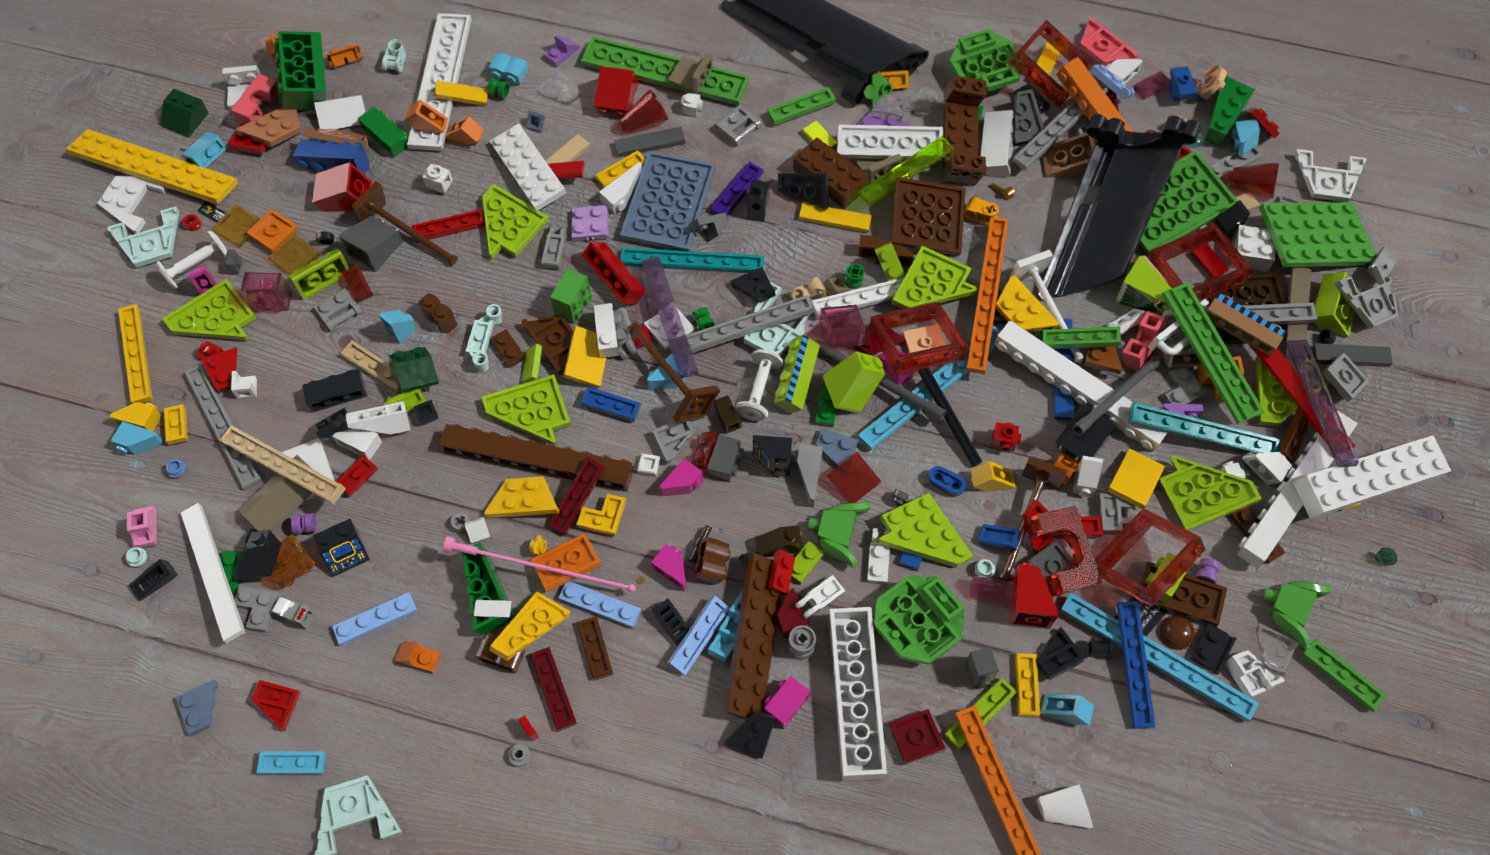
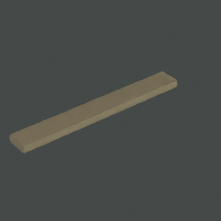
M1302 267L1291 268L1288 304L1309 303L1312 269ZM1308 323L1286 324L1287 333L1285 334L1284 357L1300 377L1304 379ZM1281 386V395L1289 396Z

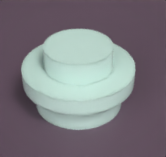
M134 547L126 553V562L132 567H139L147 560V552L143 548Z
M980 560L975 565V573L981 579H990L995 573V566L989 560Z

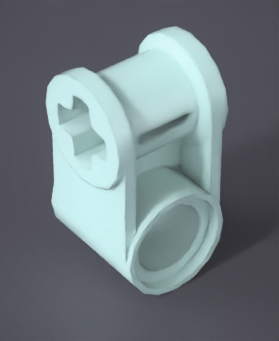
M393 39L388 43L382 60L383 70L391 69L402 72L406 58L402 41Z

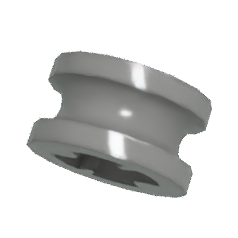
M457 513L451 519L452 527L456 532L463 533L467 531L465 524H460L459 526L457 524V521L462 520L464 523L470 522L468 516L464 513Z

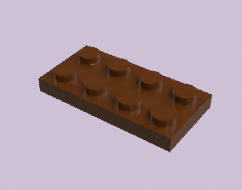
M1147 561L1136 600L1206 624L1210 623L1216 627L1219 625L1227 593L1226 587L1185 574L1173 596L1166 604L1144 591L1148 585L1145 583L1147 577L1151 572L1155 574L1158 569L1154 567L1155 563Z

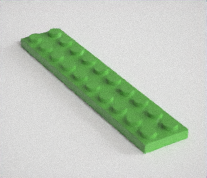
M592 36L581 59V65L599 70L600 66L634 70L638 80L687 93L698 94L738 106L749 83V76L713 67L701 90L697 93L668 82L670 75L681 58Z

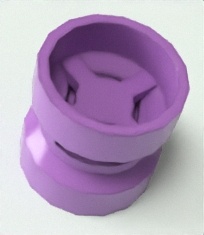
M307 513L305 516L300 514L292 515L291 527L293 533L301 534L303 531L308 533L316 532L317 520L315 514Z
M1210 558L1200 559L1198 565L1200 570L1196 573V577L1216 584V573L1220 570V563Z

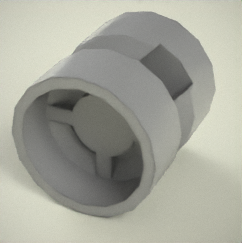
M803 625L792 629L789 635L788 648L794 658L804 660L812 656L816 642L814 631L808 626Z

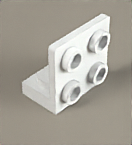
M257 65L222 69V74L228 84L227 105L229 108H232L237 103L258 74H261Z

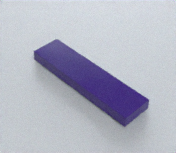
M749 162L710 207V213L713 215L726 213L728 216L750 190L751 181L758 180L763 175L764 169Z

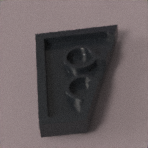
M778 173L779 192L802 199L810 204H815L823 209H829V173Z

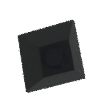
M270 529L251 533L234 576L235 582L272 576L282 543Z

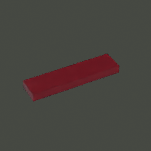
M587 457L558 507L559 513L553 515L548 526L563 535H567L605 470V466Z
M550 647L530 654L557 732L576 725L577 721Z

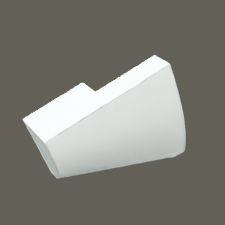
M1248 650L1233 655L1224 663L1243 694L1250 698L1258 696L1285 682L1283 677L1277 678L1268 671L1269 667L1265 663L1258 661Z
M1080 785L1041 796L1036 800L1044 822L1062 823L1066 826L1074 825L1085 827V829L1093 828Z

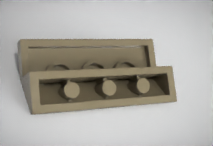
M296 455V456L293 458V459H295L296 461H298V462H300V463H302V464L308 466L309 468H311V467H310L303 459H301L298 455ZM276 474L238 510L258 531L270 529L272 532L312 493Z

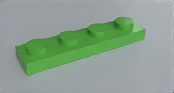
M826 87L767 109V114L775 126L835 104L836 98L830 88Z
M1120 326L1043 330V343L1052 349L1121 346Z
M1317 639L1312 641L1311 645L1301 655L1371 712L1375 711L1387 696Z

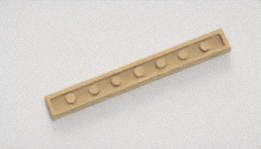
M232 425L219 440L224 445L333 505L346 489L343 485Z

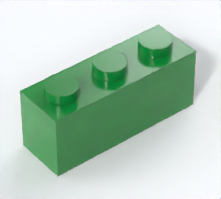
M373 106L358 117L362 130L394 158L408 148V134L403 129L400 130L393 120H388L381 110L378 111Z

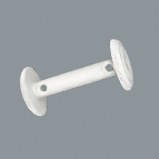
M208 231L213 240L210 245L202 247L177 262L172 268L165 270L160 261L157 262L158 270L174 289L178 288L173 281L176 274L183 273L208 258L214 251L220 250L227 259V249L213 231Z
M765 349L756 350L751 354L752 361L759 365L749 402L742 401L736 404L737 412L742 417L753 421H761L768 417V410L760 406L761 398L770 369H778L783 365V360L777 353Z

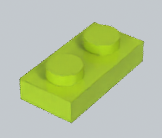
M892 242L874 249L888 281L906 276Z
M808 541L795 557L792 579L801 585L823 558L825 552Z

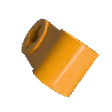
M971 197L964 209V217L989 226L991 217H997L999 207L978 197Z

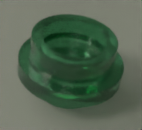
M1387 547L1381 548L1375 556L1376 561L1384 566L1394 565L1398 560L1396 552Z

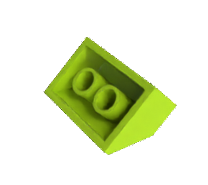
M335 249L316 261H312L307 266L296 270L288 277L302 299L306 300L352 273L341 251Z
M1345 271L1324 274L1318 296L1315 300L1317 315L1315 324L1321 330L1328 329L1336 335L1347 338L1350 335L1356 312L1336 287L1335 282L1349 276Z

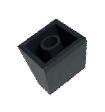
M1083 403L1056 440V444L1059 445L1057 448L1065 454L1068 452L1075 456L1073 459L1079 463L1083 456L1095 458L1116 430L1114 423L1101 416L1082 435H1076L1072 427L1092 411L1091 408Z

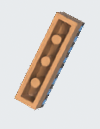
M1218 293L1206 311L1214 325L1269 357L1277 349L1287 333L1279 325L1269 322L1263 316L1255 314L1248 310L1246 306L1234 302L1230 297Z

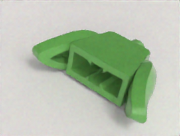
M870 501L840 503L830 507L828 510H824L821 520L813 518L809 520L808 530L818 532V542L822 549L828 555L848 564L853 569L858 562L849 551L856 517L870 510Z
M1292 581L1283 584L1278 592L1266 588L1261 599L1272 603L1269 614L1273 617L1275 625L1285 635L1306 650L1311 645V642L1303 627L1306 624L1315 598L1330 594L1331 585H1321L1308 581Z

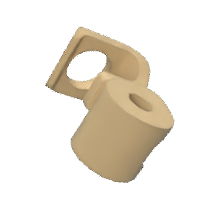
M814 277L812 282L808 284V288H804L803 285L796 287L790 292V297L792 300L806 295L810 298L815 296V291H818L820 296L824 298L826 297V289L819 277Z

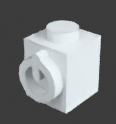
M430 164L423 173L426 188L444 194L453 181L450 170L439 165Z

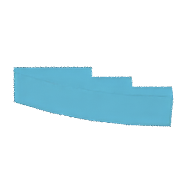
M743 590L729 610L727 618L719 628L718 634L707 652L725 663L734 650Z

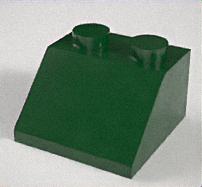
M173 88L163 101L160 125L190 137L209 112L201 99Z
M416 347L413 350L398 351L395 354L388 355L390 374L402 393L439 384L432 357L426 347Z

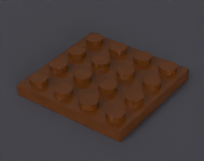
M896 177L890 241L902 247L920 249L924 246L938 253L960 256L962 253L966 188Z

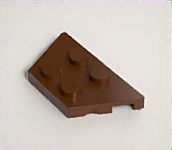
M562 315L538 317V320L533 321L521 320L522 325L535 343L542 346V353L558 375H561L565 370L573 329Z

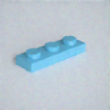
M260 751L257 774L324 775L326 753L324 751Z

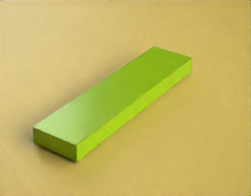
M1002 677L973 705L976 706L984 725L1017 693ZM957 721L944 734V737L960 751L967 742Z

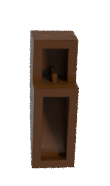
M860 235L858 257L876 258V264H880L874 249L891 241L874 236ZM892 243L901 266H911L914 254L906 248Z

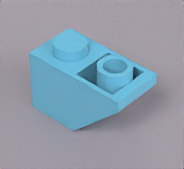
M1257 120L1236 121L1234 129L1231 130V138L1234 139V149L1238 151L1239 157L1244 156L1258 145L1260 129Z
M672 353L668 358H664L682 381L689 376V366ZM660 365L655 371H651L647 377L650 390L678 388Z

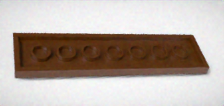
M755 552L749 554L724 706V713L747 720L756 710L764 711L777 625V613L781 594L768 589L773 560Z

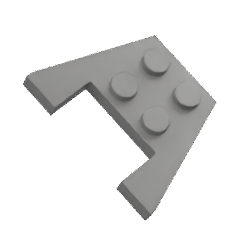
M1387 261L1371 268L1378 286L1362 293H1358L1351 276L1335 282L1336 287L1368 329L1398 317L1395 295L1391 294L1389 286L1392 280L1391 276L1387 275L1386 269L1389 268Z

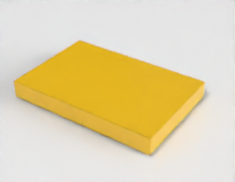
M575 326L563 377L599 388L601 386L606 357L600 358L597 333Z
M1129 448L1107 492L1144 510L1165 466Z

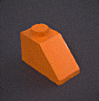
M418 100L409 107L404 121L418 130L443 133L449 118L422 100Z
M467 116L451 124L445 138L470 146L480 142L484 129L470 116Z

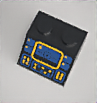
M753 435V456L770 474L783 477L790 475L792 438Z
M347 519L312 535L332 577L370 560L357 527L351 519Z

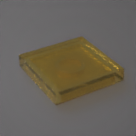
M235 204L212 227V230L241 248L250 238L246 232L260 218Z
M293 234L268 258L273 264L288 275H291L296 270L315 261L321 255L319 251Z

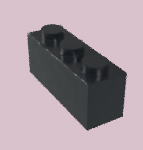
M359 369L348 370L338 375H330L327 378L310 381L302 385L306 404L312 413L367 397L364 380Z

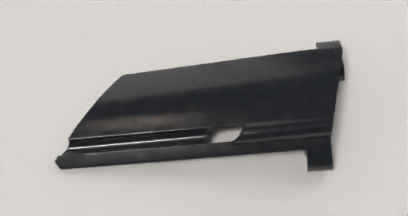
M825 0L722 1L721 8L848 80L842 90L841 97L854 105H858L862 101L865 87L871 84V76L873 74H878V72L895 61L897 67L902 70H908V73L913 74L918 64L922 65L925 63L929 56V51L917 44H909ZM815 40L824 45V47L815 51L805 45V43Z
M1102 114L1092 115L1086 133L1097 141L1053 251V257L1042 279L1050 296L1058 295L1059 298L1075 294L1124 276L1183 145L1196 143L1202 127L1201 123L1196 120L1184 122L1182 118L1172 115L1168 117L1163 132L1143 133L1125 131V123L1121 119L1111 118L1107 120ZM1094 186H1101L1095 202L1083 204L1088 189ZM1038 290L1037 296L1040 300H1044L1041 293Z

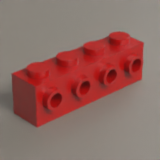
M590 241L582 253L583 258L622 304H637L646 292L644 287L605 242Z

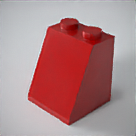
M600 66L594 107L599 113L608 114V112H613L617 116L630 115L639 82L634 70Z
M350 162L319 172L315 177L312 203L323 212L354 211L352 205L372 185V181Z
M1031 563L1018 564L1011 579L1009 624L1050 629L1058 617V611L1040 567L1033 566Z

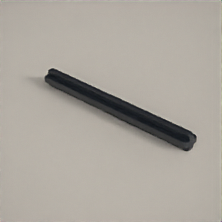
M921 367L918 371L936 404L946 410L944 418L973 467L980 465L982 459L929 367Z

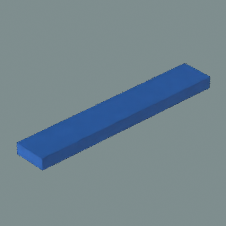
M1063 319L1067 328H1072V319ZM1070 348L1054 349L1073 362V353ZM1053 385L1054 419L1071 420L1074 416V397L1062 393L1058 387Z
M1139 601L1117 602L1133 729L1155 728Z

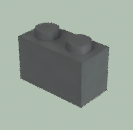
M723 435L718 436L707 468L709 477L730 482L732 476H736L738 470L736 463L738 459L741 460L744 448H741V440Z
M991 647L970 652L965 662L972 688L990 686L999 671Z

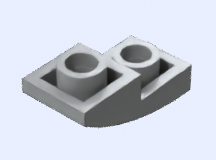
M1384 245L1379 249L1376 258L1370 263L1367 272L1373 279H1376L1371 268L1387 261L1389 264V268L1386 269L1388 275L1393 269L1398 256Z

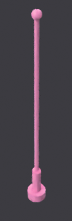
M447 536L443 545V552L450 554L453 553V550L472 555L481 554L628 589L629 592H634L636 589L633 584H620L478 550V547L457 543L454 537Z

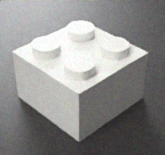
M1239 225L1232 237L1231 267L1268 272L1275 261V246L1268 229Z

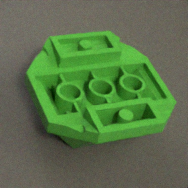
M990 29L959 38L949 63L954 74L957 76L986 81V92L1017 83L1026 65L1012 42L1001 35L995 34Z
M908 575L876 599L874 627L900 659L930 665L961 641L965 607L938 576ZM920 618L923 624H916L913 619Z

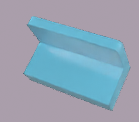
M206 132L183 155L190 158L197 166L207 168L228 148L218 135Z

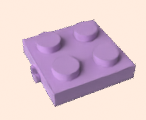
M607 205L572 208L573 241L587 240V242L595 239L608 238Z

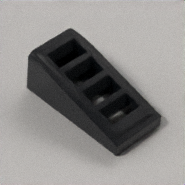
M159 559L129 586L138 600L142 601L172 581L178 574L169 561ZM140 584H143L145 587L144 591L139 586Z
M666 599L653 608L652 613L677 646L690 628L672 602ZM669 609V611L664 613L662 616L660 615L661 613ZM674 615V618L669 620L667 623L664 621L670 616ZM676 622H679V623H680L679 625H677V626L674 627L673 629H670V628H669V627H671L672 625H674ZM682 628L685 630V631H683L681 634H679L678 636H675V635H674L676 632H678V631L681 630Z

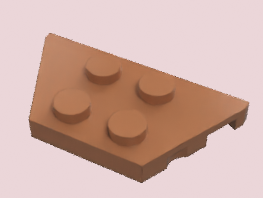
M283 107L237 128L238 135L242 136L245 134L251 136V140L262 142L271 147L301 133L297 110L283 109Z
M304 129L303 136L325 140V143L327 141H334L335 144H342V141L349 142L350 145H355L356 142H361L364 149H367L368 145L367 135L338 129H317L316 131Z

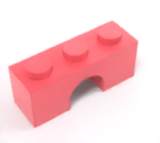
M258 74L247 90L243 92L237 103L233 105L231 112L235 120L242 124H247L262 117L263 114L258 103L262 101L274 102L279 95L277 80Z
M1147 311L1139 324V332L1136 339H1130L1122 352L1123 366L1136 371L1143 367L1152 352L1147 347L1156 336L1165 330V317Z

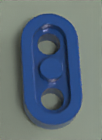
M935 466L929 472L928 480L933 486L952 496L963 494L966 482L961 476L942 466ZM935 476H939L941 479L937 480ZM956 485L958 489H953L952 486Z

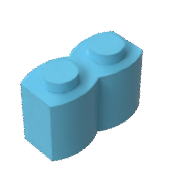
M496 53L488 67L492 78L506 80L508 83L516 85L521 84L529 70L525 60L510 57L504 53Z

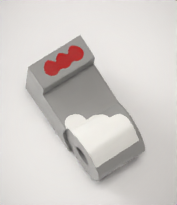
M282 597L278 598L271 611L273 615L304 629H307L315 614L309 606L291 602Z

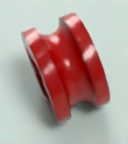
M188 214L183 218L182 223L188 231H197L201 227V221L197 215Z

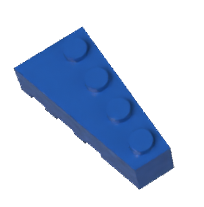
M301 139L293 154L298 167L318 172L350 162L365 175L370 165L361 142L350 145L349 142L342 141V144H335L334 141L322 143L320 140Z

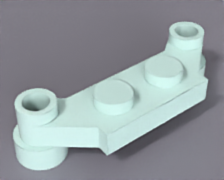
M497 304L489 305L486 309L487 314L479 320H474L465 351L467 355L472 357L475 367L480 372H486L489 369V360L486 355L494 325L502 322V311Z

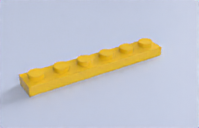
M137 304L119 308L131 403L152 401L153 397L140 308Z

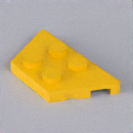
M1013 274L999 297L995 308L1008 322L1012 321L1027 332L1042 331V328L1050 327L1057 329L1059 327L1057 320Z
M544 476L513 478L505 480L485 510L484 515L486 518L555 514L559 513V509Z

